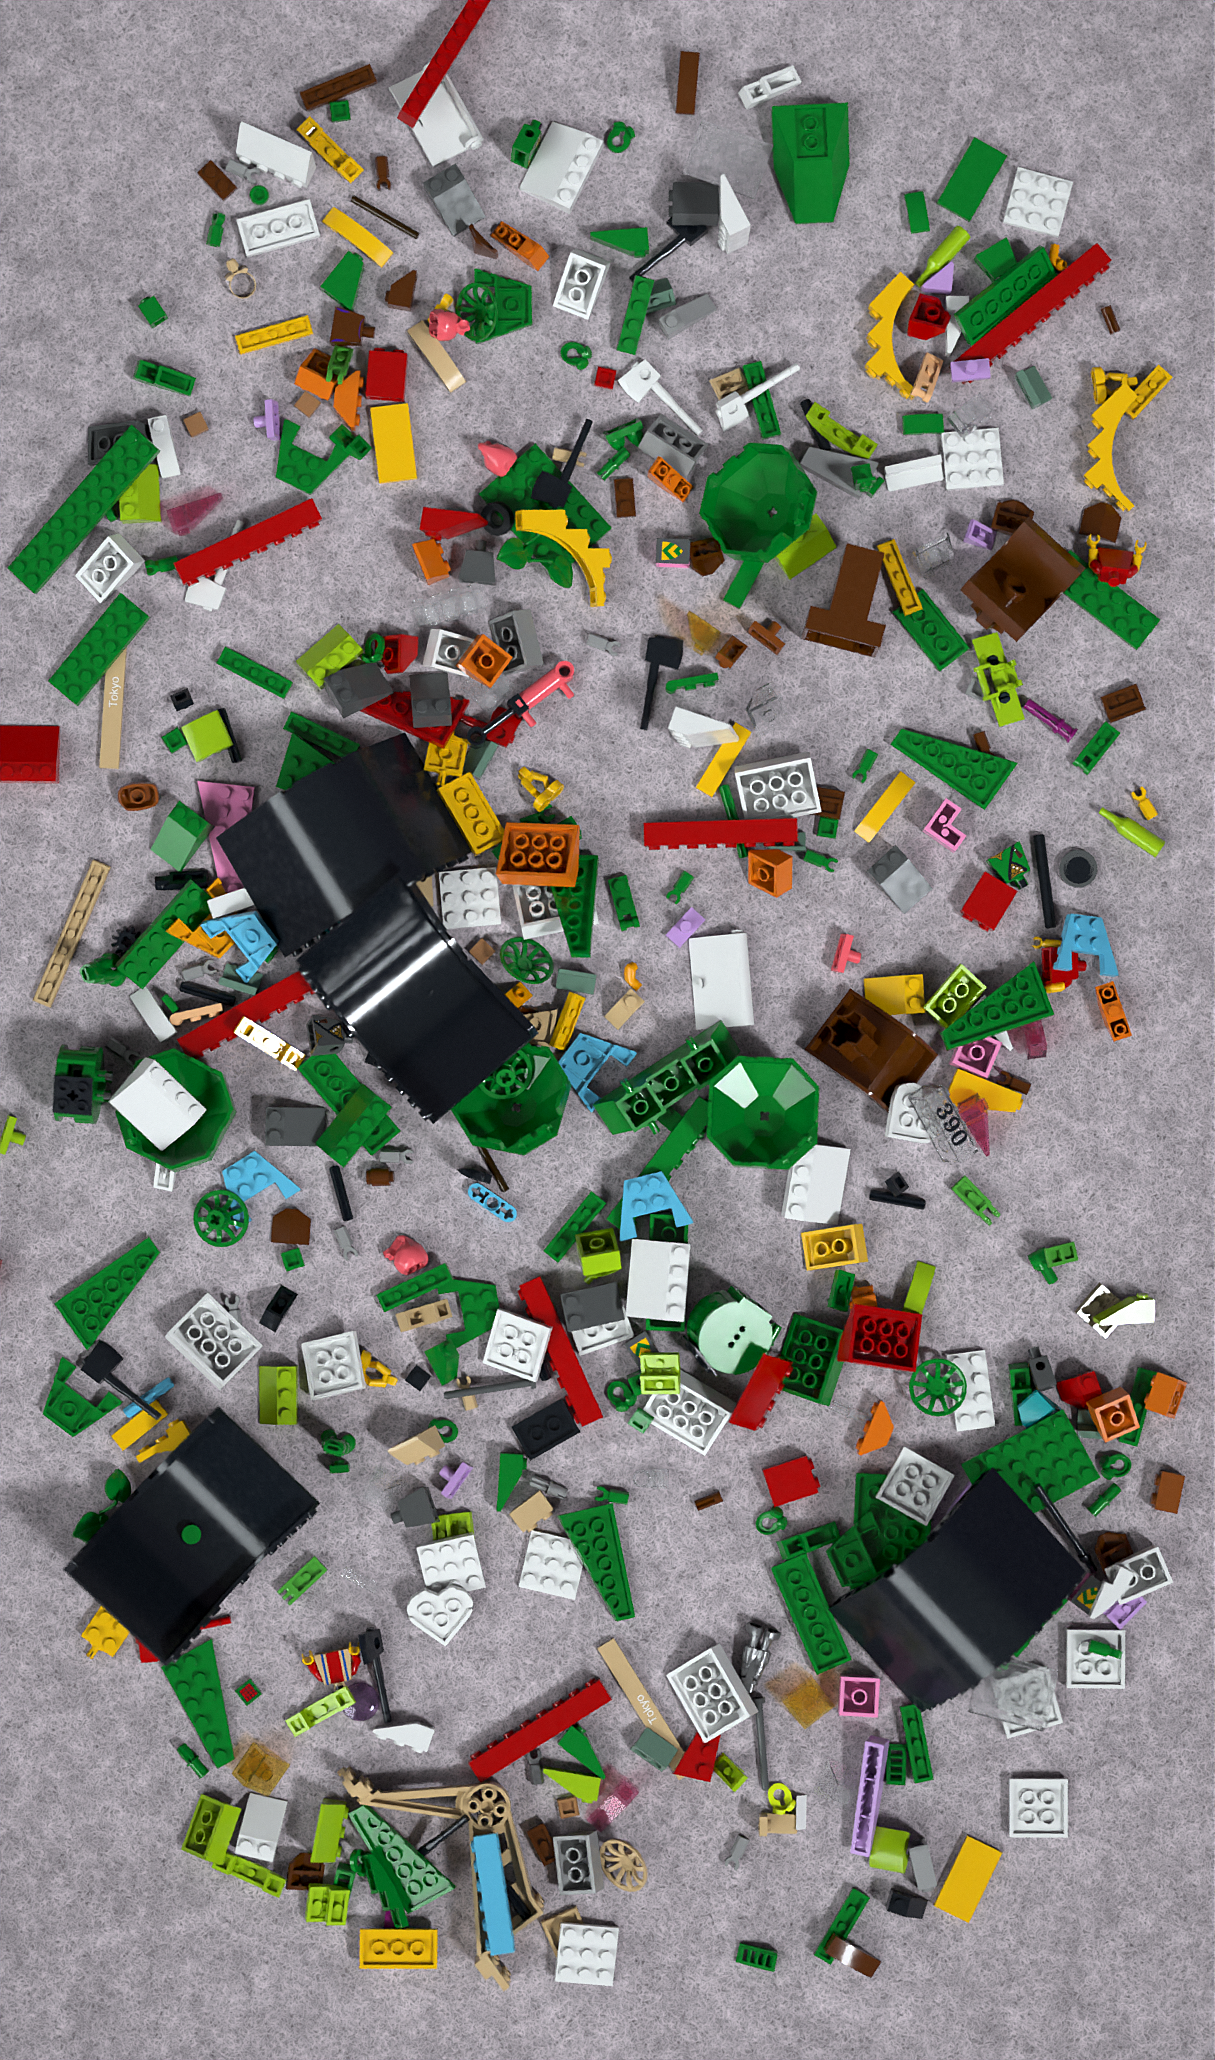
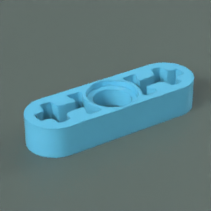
M479 1183L472 1184L469 1187V1197L504 1222H512L516 1219V1209ZM473 1187H480V1192L484 1195L486 1191L489 1193L484 1199V1203L480 1202L482 1197L478 1195L476 1197L472 1196L473 1191L471 1190ZM490 1197H495L498 1200L496 1208L488 1207L487 1200ZM502 1202L505 1204L502 1208L513 1210L512 1214L514 1216L512 1218L508 1217L505 1219V1214L502 1211L499 1214L495 1212L500 1208Z

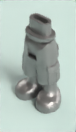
M747 1622L746 1630L750 1634L749 1644H745L743 1647L739 1678L747 1692L753 1693L754 1687L758 1685L757 1681L760 1680L764 1668L769 1663L772 1654L769 1648L774 1641L781 1637V1632L772 1628H765L761 1648H757L763 1627L756 1623Z

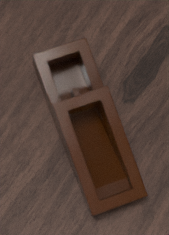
M681 51L676 114H695L699 52Z
M836 1933L832 1934L824 1947L825 1953L872 1978L881 1964L879 1959Z

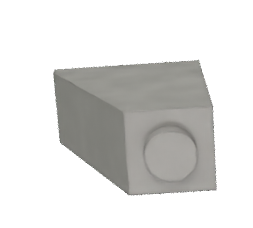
M925 1838L909 1841L907 1850L917 1888L923 1892L932 1891L937 1886L928 1844Z

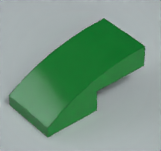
M923 191L904 194L911 234L930 231Z
M943 414L902 416L903 435L944 433Z
M343 424L328 437L340 449L358 460H361L372 449L360 435L355 437Z

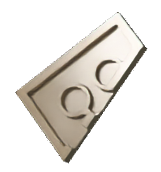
M558 1009L524 1015L539 1033L528 1043L552 1047L549 1043L554 1033Z

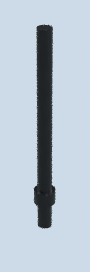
M1035 1484L1033 1486L1034 1490L1078 1553L1080 1561L1085 1563L1091 1573H1095L1097 1567L1091 1560L1092 1557L1089 1552L1084 1550L1041 1484Z

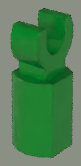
M213 213L212 225L209 226L206 245L220 247L225 214Z
M177 555L160 558L157 561H145V567L148 568L147 575L152 576L159 571L162 573L175 570L173 563L178 561Z
M866 749L858 765L860 768L853 773L852 779L857 774H861L863 776L861 783L863 784L867 779L866 772H870L878 754L870 749Z
M807 849L803 861L817 867H825L826 871L833 873L834 869L829 868V863L838 862L835 858L827 859L825 855Z
M683 871L673 886L675 889L668 892L666 899H669L671 895H676L677 900L674 904L677 905L681 899L680 894L685 893L694 877Z
M597 1486V1490H602L604 1494L602 1497L595 1496V1500L603 1501L608 1499V1502L628 1504L629 1492L615 1489L608 1491L603 1486Z
M1090 1639L1087 1648L1089 1652L1105 1657L1109 1655L1117 1659H1121L1123 1653L1119 1649L1111 1648L1109 1644Z

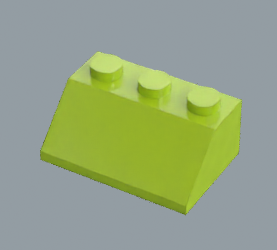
M149 464L120 497V520L123 524L161 522L158 465Z
M817 513L812 515L810 529L774 558L789 580H791L837 547L828 529Z
M337 624L296 662L322 690L325 687L324 678L339 670L346 669L364 651L340 624Z
M960 963L923 1008L936 1023L946 1029L967 1012L987 987Z
M298 1365L259 1366L260 1424H298Z
M201 1794L181 1850L203 1860L222 1865L241 1808Z
M329 1798L323 1799L310 1862L335 1863L336 1857L340 1858L342 1846L339 1845L340 1838H344L346 1827L342 1826L343 1819H347L349 1808L346 1807L347 1802Z

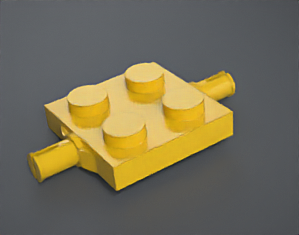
M453 732L444 749L429 743L424 770L438 774L437 785H440V782L441 786L445 785L446 775L462 777L468 746L467 739L459 738Z
M100 1606L81 1634V1637L92 1645L86 1654L87 1657L90 1656V1659L94 1658L98 1650L104 1651L113 1657L130 1633L102 1606Z

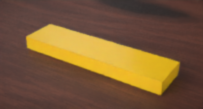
M306 315L236 335L235 339L239 353L243 355L313 335L309 316Z
M895 539L877 545L878 551L884 552L882 562L904 616L922 610L923 607Z
M736 722L732 728L739 736V741L721 745L696 786V789L711 798L751 734V731Z

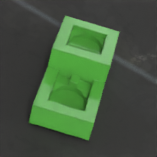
M1074 1242L1044 1249L1048 1268L1078 1261Z

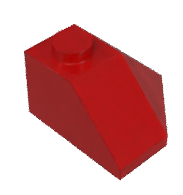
M919 294L909 318L907 336L926 341L946 331L951 315L948 311L944 310L939 298Z
M404 634L383 636L385 648L380 662L385 666L384 670L387 674L403 673L418 656V637ZM375 639V649H376L377 646H378V642H377V640Z
M1093 1370L1056 1382L1061 1400L1078 1409H1088L1086 1401L1102 1395L1100 1385Z

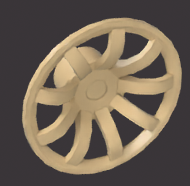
M610 1839L604 1842L599 1851L601 1867L607 1878L624 1891L636 1892L643 1888L647 1882L648 1875L646 1864L640 1852L629 1843L620 1839ZM611 1844H619V1851L615 1850ZM608 1848L610 1853L614 1854L615 1856L606 1855L604 1853L605 1849ZM604 1859L612 1862L617 1861V1863L606 1867ZM621 1868L615 1879L610 1872ZM636 1871H643V1879L638 1877ZM626 1872L627 1886L621 1884V1879ZM632 1876L637 1883H639V1885H632Z

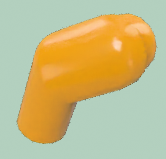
M1051 244L1049 259L1052 266L1057 271H1063L1068 266L1067 261L1058 256L1060 246Z
M630 962L624 968V980L637 991L642 986L635 978L638 966L636 963Z

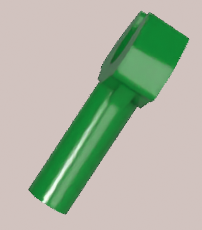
M548 805L541 812L520 818V823H528L536 816L540 820L545 821V823L551 822L555 818V814L545 816L544 811L552 808V805Z

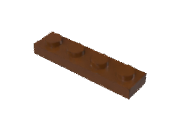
M368 64L300 92L307 112L375 85L377 80L371 65Z

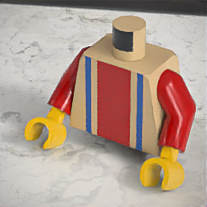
M349 1642V1647L315 1653L314 1658L312 1651H309V1657H304L303 1653L301 1654L302 1662L307 1665L315 1678L320 1682H324V1685L333 1684L335 1691L344 1687L345 1681L352 1679L361 1663L359 1642L357 1647H353L351 1642Z

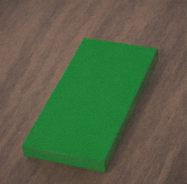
M974 137L936 204L970 222L1007 155Z
M921 589L917 592V595L923 607L922 610L904 616L902 608L899 606L892 613L936 669L941 672L970 648L925 590Z

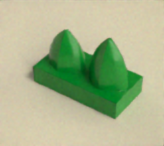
M636 418L603 432L610 446L617 451L625 445L624 436H627L629 441L638 447L643 439V425L639 418Z
M840 1269L835 1270L830 1296L827 1299V1307L842 1312L848 1311L855 1274Z

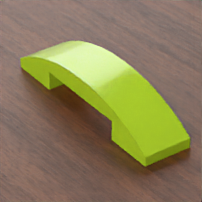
M814 402L805 416L811 425L822 436L839 448L856 456L869 459L878 444L864 434L858 437L828 417L830 411Z
M917 1261L902 1311L922 1314L935 1273V1266Z
M346 1685L286 1719L285 1722L294 1737L335 1713L355 1704L356 1700Z
M227 1851L222 1865L213 1863L211 1867L224 1874L233 1875L261 1888L262 1891L277 1898H280L287 1880L258 1863Z

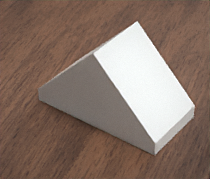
M156 1163L153 1187L172 1192L177 1172L174 1173Z

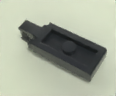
M208 871L170 872L166 876H155V888L162 891L181 890L190 879L200 888H207Z

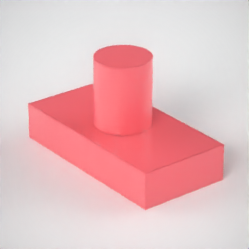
M849 934L840 935L831 971L844 973L847 961L859 963L861 953L850 950L854 936Z

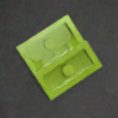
M218 710L181 727L196 762H201L209 756L220 753L233 745Z
M679 1352L641 1353V1393L680 1394Z
M472 1511L438 1515L440 1522L431 1524L433 1541L471 1532L474 1534Z
M876 1826L869 1857V1867L905 1874L909 1854L906 1851L911 1834L906 1831Z
M309 1883L305 1911L306 1922H325L327 1926L346 1925L350 1889L330 1884Z

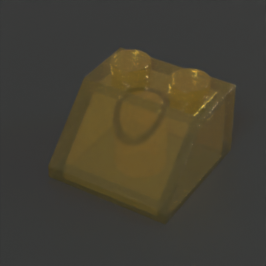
M689 611L686 620L693 651L700 656L703 654L708 656L719 640L721 632Z
M812 1675L781 1698L784 1705L804 1729L835 1707L834 1703Z
M253 1742L231 1774L243 1786L268 1797L290 1764L266 1747Z

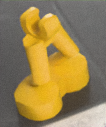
M1101 366L1092 367L1091 370L1095 404H1103L1107 400V394L1111 397L1120 388L1108 389L1105 385V382L1108 380L1119 381L1121 386L1126 383L1129 387H1135L1138 383L1137 377L1128 378L1127 373L1109 372L1105 374Z
M522 767L519 770L518 778L521 780L523 787L535 797L533 807L538 812L544 810L564 789V785L558 780L549 785L548 776L533 770L529 771L526 767ZM533 780L543 782L545 790L542 793L531 783Z
M363 1349L360 1357L366 1384L372 1387L383 1388L386 1387L387 1383L395 1386L397 1378L390 1375L391 1369L379 1361H371V1352ZM367 1368H376L383 1374L382 1379H371L365 1370Z

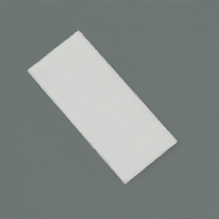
M807 1795L797 1796L796 1830L806 1829Z

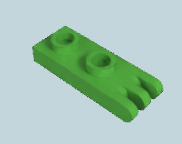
M314 1556L277 1593L281 1594L286 1590L287 1593L282 1598L285 1600L291 1595L292 1598L287 1603L290 1606L328 1569Z

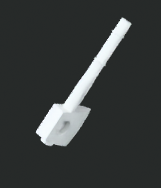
M643 360L641 363L639 361L636 362L632 369L618 380L624 391L638 403L652 389L697 436L703 432L697 423L690 418L672 396L659 384L658 380L661 378V375L646 360Z
M795 363L789 368L787 367L784 371L741 396L735 391L716 402V414L719 417L723 432L736 426L749 416L744 405L745 403L799 371L798 364Z
M237 520L232 535L242 531L244 522ZM218 569L213 581L205 577L199 578L197 584L188 587L185 602L201 606L204 610L212 612V609L219 611L227 590L222 586L227 570Z

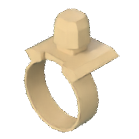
M234 258L226 261L227 268L231 272L225 275V279L229 281L231 292V281L236 274L247 273L253 278L247 272V266L243 265L238 268L239 265ZM253 278L254 288L249 295L237 296L234 293L233 295L242 299L249 298L251 295H253L254 291L256 290L255 279Z

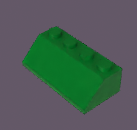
M362 1084L315 1144L345 1168L393 1107L366 1085Z

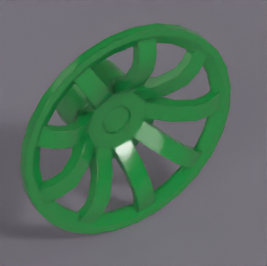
M482 283L468 284L460 292L457 299L456 314L460 318L461 312L473 313V315L465 318L468 322L474 321L469 332L466 331L464 334L468 339L474 341L484 340L492 333L497 322L498 308L495 296ZM478 287L485 290L481 298L478 295ZM470 289L473 291L475 300L467 294ZM488 294L492 302H486V297ZM463 298L469 304H471L473 308L461 306ZM485 322L490 325L486 333L483 329ZM479 325L478 330L481 336H474V330Z
M514 937L505 941L500 949V960L503 967L517 980L528 984H540L551 977L554 970V962L549 952L538 942L532 939L524 940L523 937ZM515 942L522 943L521 955L518 947L514 944ZM527 943L536 947L529 956H526ZM507 946H510L513 949L514 954L505 951ZM539 951L545 955V957L532 960ZM504 956L511 958L513 962L507 965ZM541 963H548L549 969L537 965ZM536 971H541L546 975L540 979ZM529 974L533 975L535 980H529L526 978H528Z
M520 1049L517 1052L519 1055L515 1057L511 1064H508L507 1060L493 1075H490L478 1085L486 1095L496 1099H510L518 1096L528 1087L532 1078V1065L523 1050ZM524 1058L527 1068L514 1069L517 1063ZM521 1073H528L525 1083L515 1078V1076ZM495 1081L490 1091L483 1085L484 1082ZM513 1083L521 1087L513 1093L510 1092L509 1086ZM499 1086L505 1087L506 1095L495 1094V1091Z
M215 1190L207 1193L199 1200L194 1210L195 1229L202 1240L212 1246L228 1247L234 1245L241 1240L249 1225L248 1209L243 1200L231 1191ZM219 1195H227L229 1198L221 1208ZM212 1196H214L215 1200L214 1209L205 1203ZM235 1199L241 1207L228 1212V1208ZM201 1206L208 1211L207 1217H198ZM243 1212L244 1223L231 1220V1216ZM198 1222H207L209 1227L205 1232L201 1231ZM229 1225L242 1228L237 1237L228 1227ZM213 1229L217 1232L216 1242L207 1238ZM222 1230L230 1236L231 1241L221 1243Z
M930 1359L921 1363L916 1368V1372L912 1373L909 1382V1393L914 1405L925 1414L931 1416H945L956 1411L963 1403L967 1392V1384L963 1372L957 1365L945 1359ZM935 1363V1376H931L924 1367ZM940 1363L951 1367L943 1377L940 1376ZM919 1371L928 1379L927 1383L915 1381ZM956 1371L961 1381L948 1383L947 1379ZM914 1386L925 1387L926 1391L915 1397ZM962 1386L961 1396L958 1397L948 1391L949 1388ZM929 1395L931 1400L928 1409H926L919 1401ZM945 1395L957 1401L950 1409H948L944 1399ZM939 1398L944 1411H932L936 1399Z

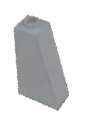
M809 447L807 452L803 450L798 459L801 461L800 465L804 470L858 500L863 492H860V490L855 491L850 468L870 463L873 476L879 464L875 461Z

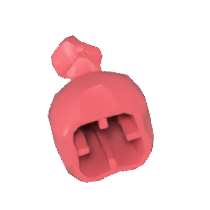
M434 309L430 312L429 333L431 337L436 338L438 341L452 340L457 333L464 335L466 331L470 330L469 322L450 310Z
M487 440L485 443L480 442L478 444V449L484 456L486 468L497 476H505L517 459L516 453L510 447L501 443L492 444Z
M404 1235L397 1236L390 1248L383 1252L385 1258H388L390 1261L394 1260L395 1268L404 1275H410L428 1264V1255L422 1245Z

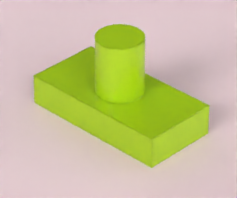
M11 1115L7 1116L0 1138V1153L6 1155L9 1142L23 1146L26 1134L13 1131L17 1118Z

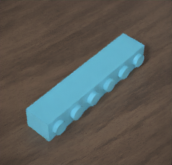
M498 1832L475 1835L470 1843L472 1853L475 1852L476 1860L473 1863L475 1872L479 1874V1880L476 1883L478 1892L482 1894V1900H479L481 1912L485 1914V1919L482 1920L484 1932L487 1931L488 1939L485 1940L486 1949L490 1951L491 1956L515 1952L516 1948Z

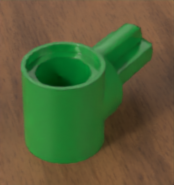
M1044 1246L1027 1256L1035 1271H1041L1045 1280L1050 1285L1054 1284L1058 1278L1052 1267L1048 1268Z

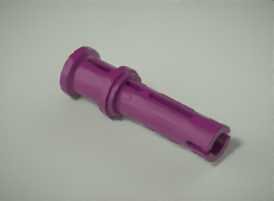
M1031 698L1023 707L1050 726L1054 734L1058 733L1065 738L1067 743L1070 742L1078 731L1077 728L1068 725L1065 719H1058ZM1035 708H1036L1038 711H1040L1041 713H1043L1044 715H1046L1049 719H1047L1046 717H1044L1043 715H1041L1039 712H1037V711L1035 710Z

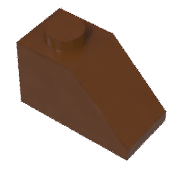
M412 270L391 285L390 291H386L385 302H388V308L411 312L418 276L417 270Z

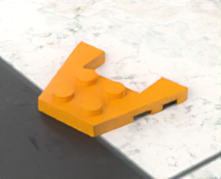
M216 878L205 889L212 898L227 894L219 878ZM236 912V913L229 914V915H226V916L236 915L237 912ZM211 913L203 921L213 919ZM178 918L166 930L170 935L218 959L235 943L226 930L210 938L200 926L202 922L192 932Z

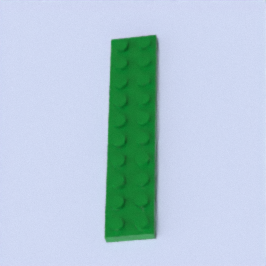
M131 425L9 565L8 569L34 594H37L160 453V450L134 425Z

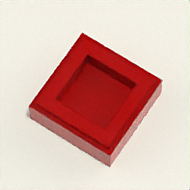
M598 367L594 386L613 390L617 370Z

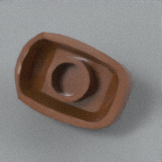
M131 782L125 784L118 791L119 803L126 811H139L154 807L159 801L158 787L152 782Z

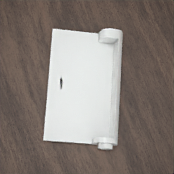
M429 63L423 67V71L389 87L400 109L405 104ZM446 74L415 127L411 128L432 167L471 148L472 150L479 148L483 141L480 131L450 77Z
M732 930L731 934L689 938L696 1030L707 1029L722 1020L725 1027L754 1025L747 933H743V930Z

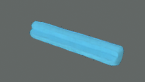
M167 1377L140 1396V1398L150 1404L172 1389L174 1383ZM134 1402L123 1409L128 1418L142 1410Z

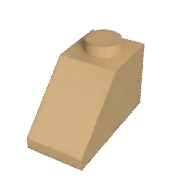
M630 989L604 1017L619 1030L645 1001Z

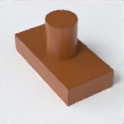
M754 621L747 631L748 634L776 655L780 653L785 645L783 641L775 636L781 629L780 624L772 621L767 628Z
M732 635L715 658L719 660L718 664L722 668H731L748 646Z

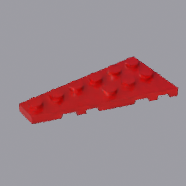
M403 691V693L394 692L360 711L444 749L470 704V700H456L450 697L451 726L413 728L411 692Z

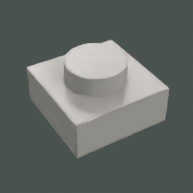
M973 676L965 695L982 702L984 696L979 680Z

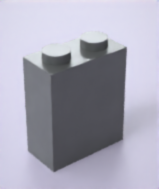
M673 182V189L669 190V201H672V205H669L668 217H672V225L718 226V183Z

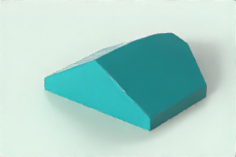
M1036 1389L1018 1405L1022 1425L1028 1428L1061 1410V1407Z

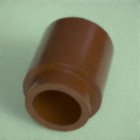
M371 1167V1169L366 1170L367 1185H372V1187L391 1186V1182L395 1180L394 1170L391 1171L390 1167Z

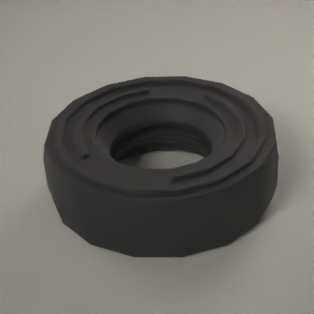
M491 502L481 512V516L488 521V525L483 528L489 534L500 536L512 529L514 524L513 511L504 502ZM493 512H499L503 516L502 525L493 523Z

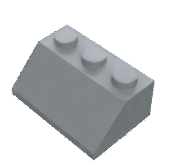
M661 414L646 431L638 448L655 459L660 456L681 476L687 478L709 444Z
M530 609L514 610L489 621L494 643L513 657L502 672V676L531 670L544 665Z
M597 1830L578 1831L554 1836L553 1842L560 1895L594 1894L604 1889Z

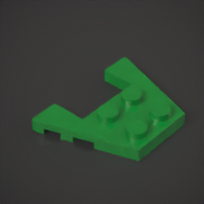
M474 269L475 283H482L487 287L495 288V299L498 308L497 322L492 333L484 340L475 341L476 344L532 326L531 285L502 278L493 273L483 272L480 269ZM479 325L475 329V336H481L478 330ZM484 325L485 333L489 330L490 325Z
M284 419L276 479L311 495L350 455L335 445L328 461H325L293 445L301 426Z
M454 1279V1281L437 1288L438 1295L459 1292L465 1331L446 1334V1339L451 1338L456 1348L492 1329L497 1309L500 1308L496 1285Z
M63 1356L42 1415L66 1433L75 1437L121 1405L123 1401L109 1391L96 1407L66 1384V1381L77 1366Z
M871 1510L863 1515L826 1550L841 1587L861 1585L894 1565L892 1564L876 1571L860 1537L861 1534L878 1527Z

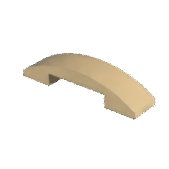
M423 320L407 330L450 393L466 383L440 342L436 338L431 337L429 328Z

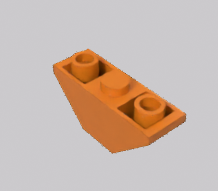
M357 370L347 377L342 384L335 387L333 404L334 410L351 431H355L356 426L360 425V414H357L358 407L362 406V396L359 395L360 388L364 387V377H361V372Z
M660 456L657 457L648 471L647 477L681 502L685 501L694 487Z
M1114 981L1095 987L1098 1006L1113 1042L1132 1036Z
M879 1400L878 1403L874 1402L870 1411L873 1414L871 1420H867L863 1427V1431H865L863 1439L859 1438L855 1446L858 1449L857 1454L861 1456L886 1446L893 1432V1423L882 1400Z

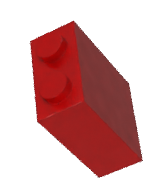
M383 348L369 350L366 399L405 402L408 366L407 353L398 349L393 350V352H386Z
M983 872L960 910L963 914L962 918L969 922L974 920L979 923L978 927L985 932L989 930L994 931L1018 891L989 873Z
M806 1455L762 1469L774 1507L819 1493L817 1488L821 1486L818 1477H813L811 1470L815 1468L811 1458L808 1459Z

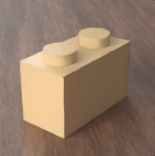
M538 1490L513 1509L509 1515L522 1532L526 1530L531 1532L538 1526L536 1522L540 1519L545 1521L553 1515L551 1511L554 1507L543 1492Z

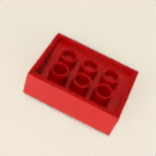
M0 726V783L59 784L60 726Z
M853 1304L839 1342L837 1361L904 1372H916L922 1314Z
M774 1351L763 1353L729 1423L754 1431L759 1428L762 1429L767 1421V1418H765L767 1412H771L775 1406L776 1401H774L776 1394L780 1395L785 1386L783 1384L785 1377H789L794 1367L791 1366L793 1361Z

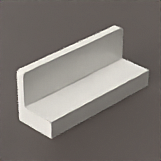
M941 454L884 467L883 471L888 491L892 492L942 481L944 476L941 467Z

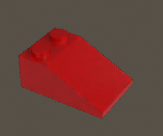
M423 507L419 529L425 533V536L430 537V540L441 541L442 539H451L487 526L488 521L477 513Z

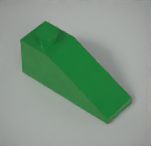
M647 227L590 232V239L629 256H634V258H644L646 254H649Z
M500 1452L497 1512H501L520 1479L523 1470L527 1468V1458H523L524 1453Z
M578 1723L576 1726L574 1724L571 1725L558 1740V1745L604 1780L606 1773L587 1734H585L586 1729Z

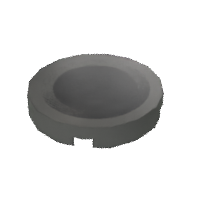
M1084 850L1068 852L1059 864V874L1062 880L1068 886L1074 888H1082L1089 885L1095 879L1098 872L1095 858Z

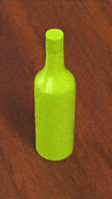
M956 225L930 255L925 271L914 284L920 288L932 274L939 272L948 265L971 238L969 233L961 226Z
M1104 807L1098 812L1114 824L1121 836L1153 857L1158 855L1166 842L1129 817H1118Z

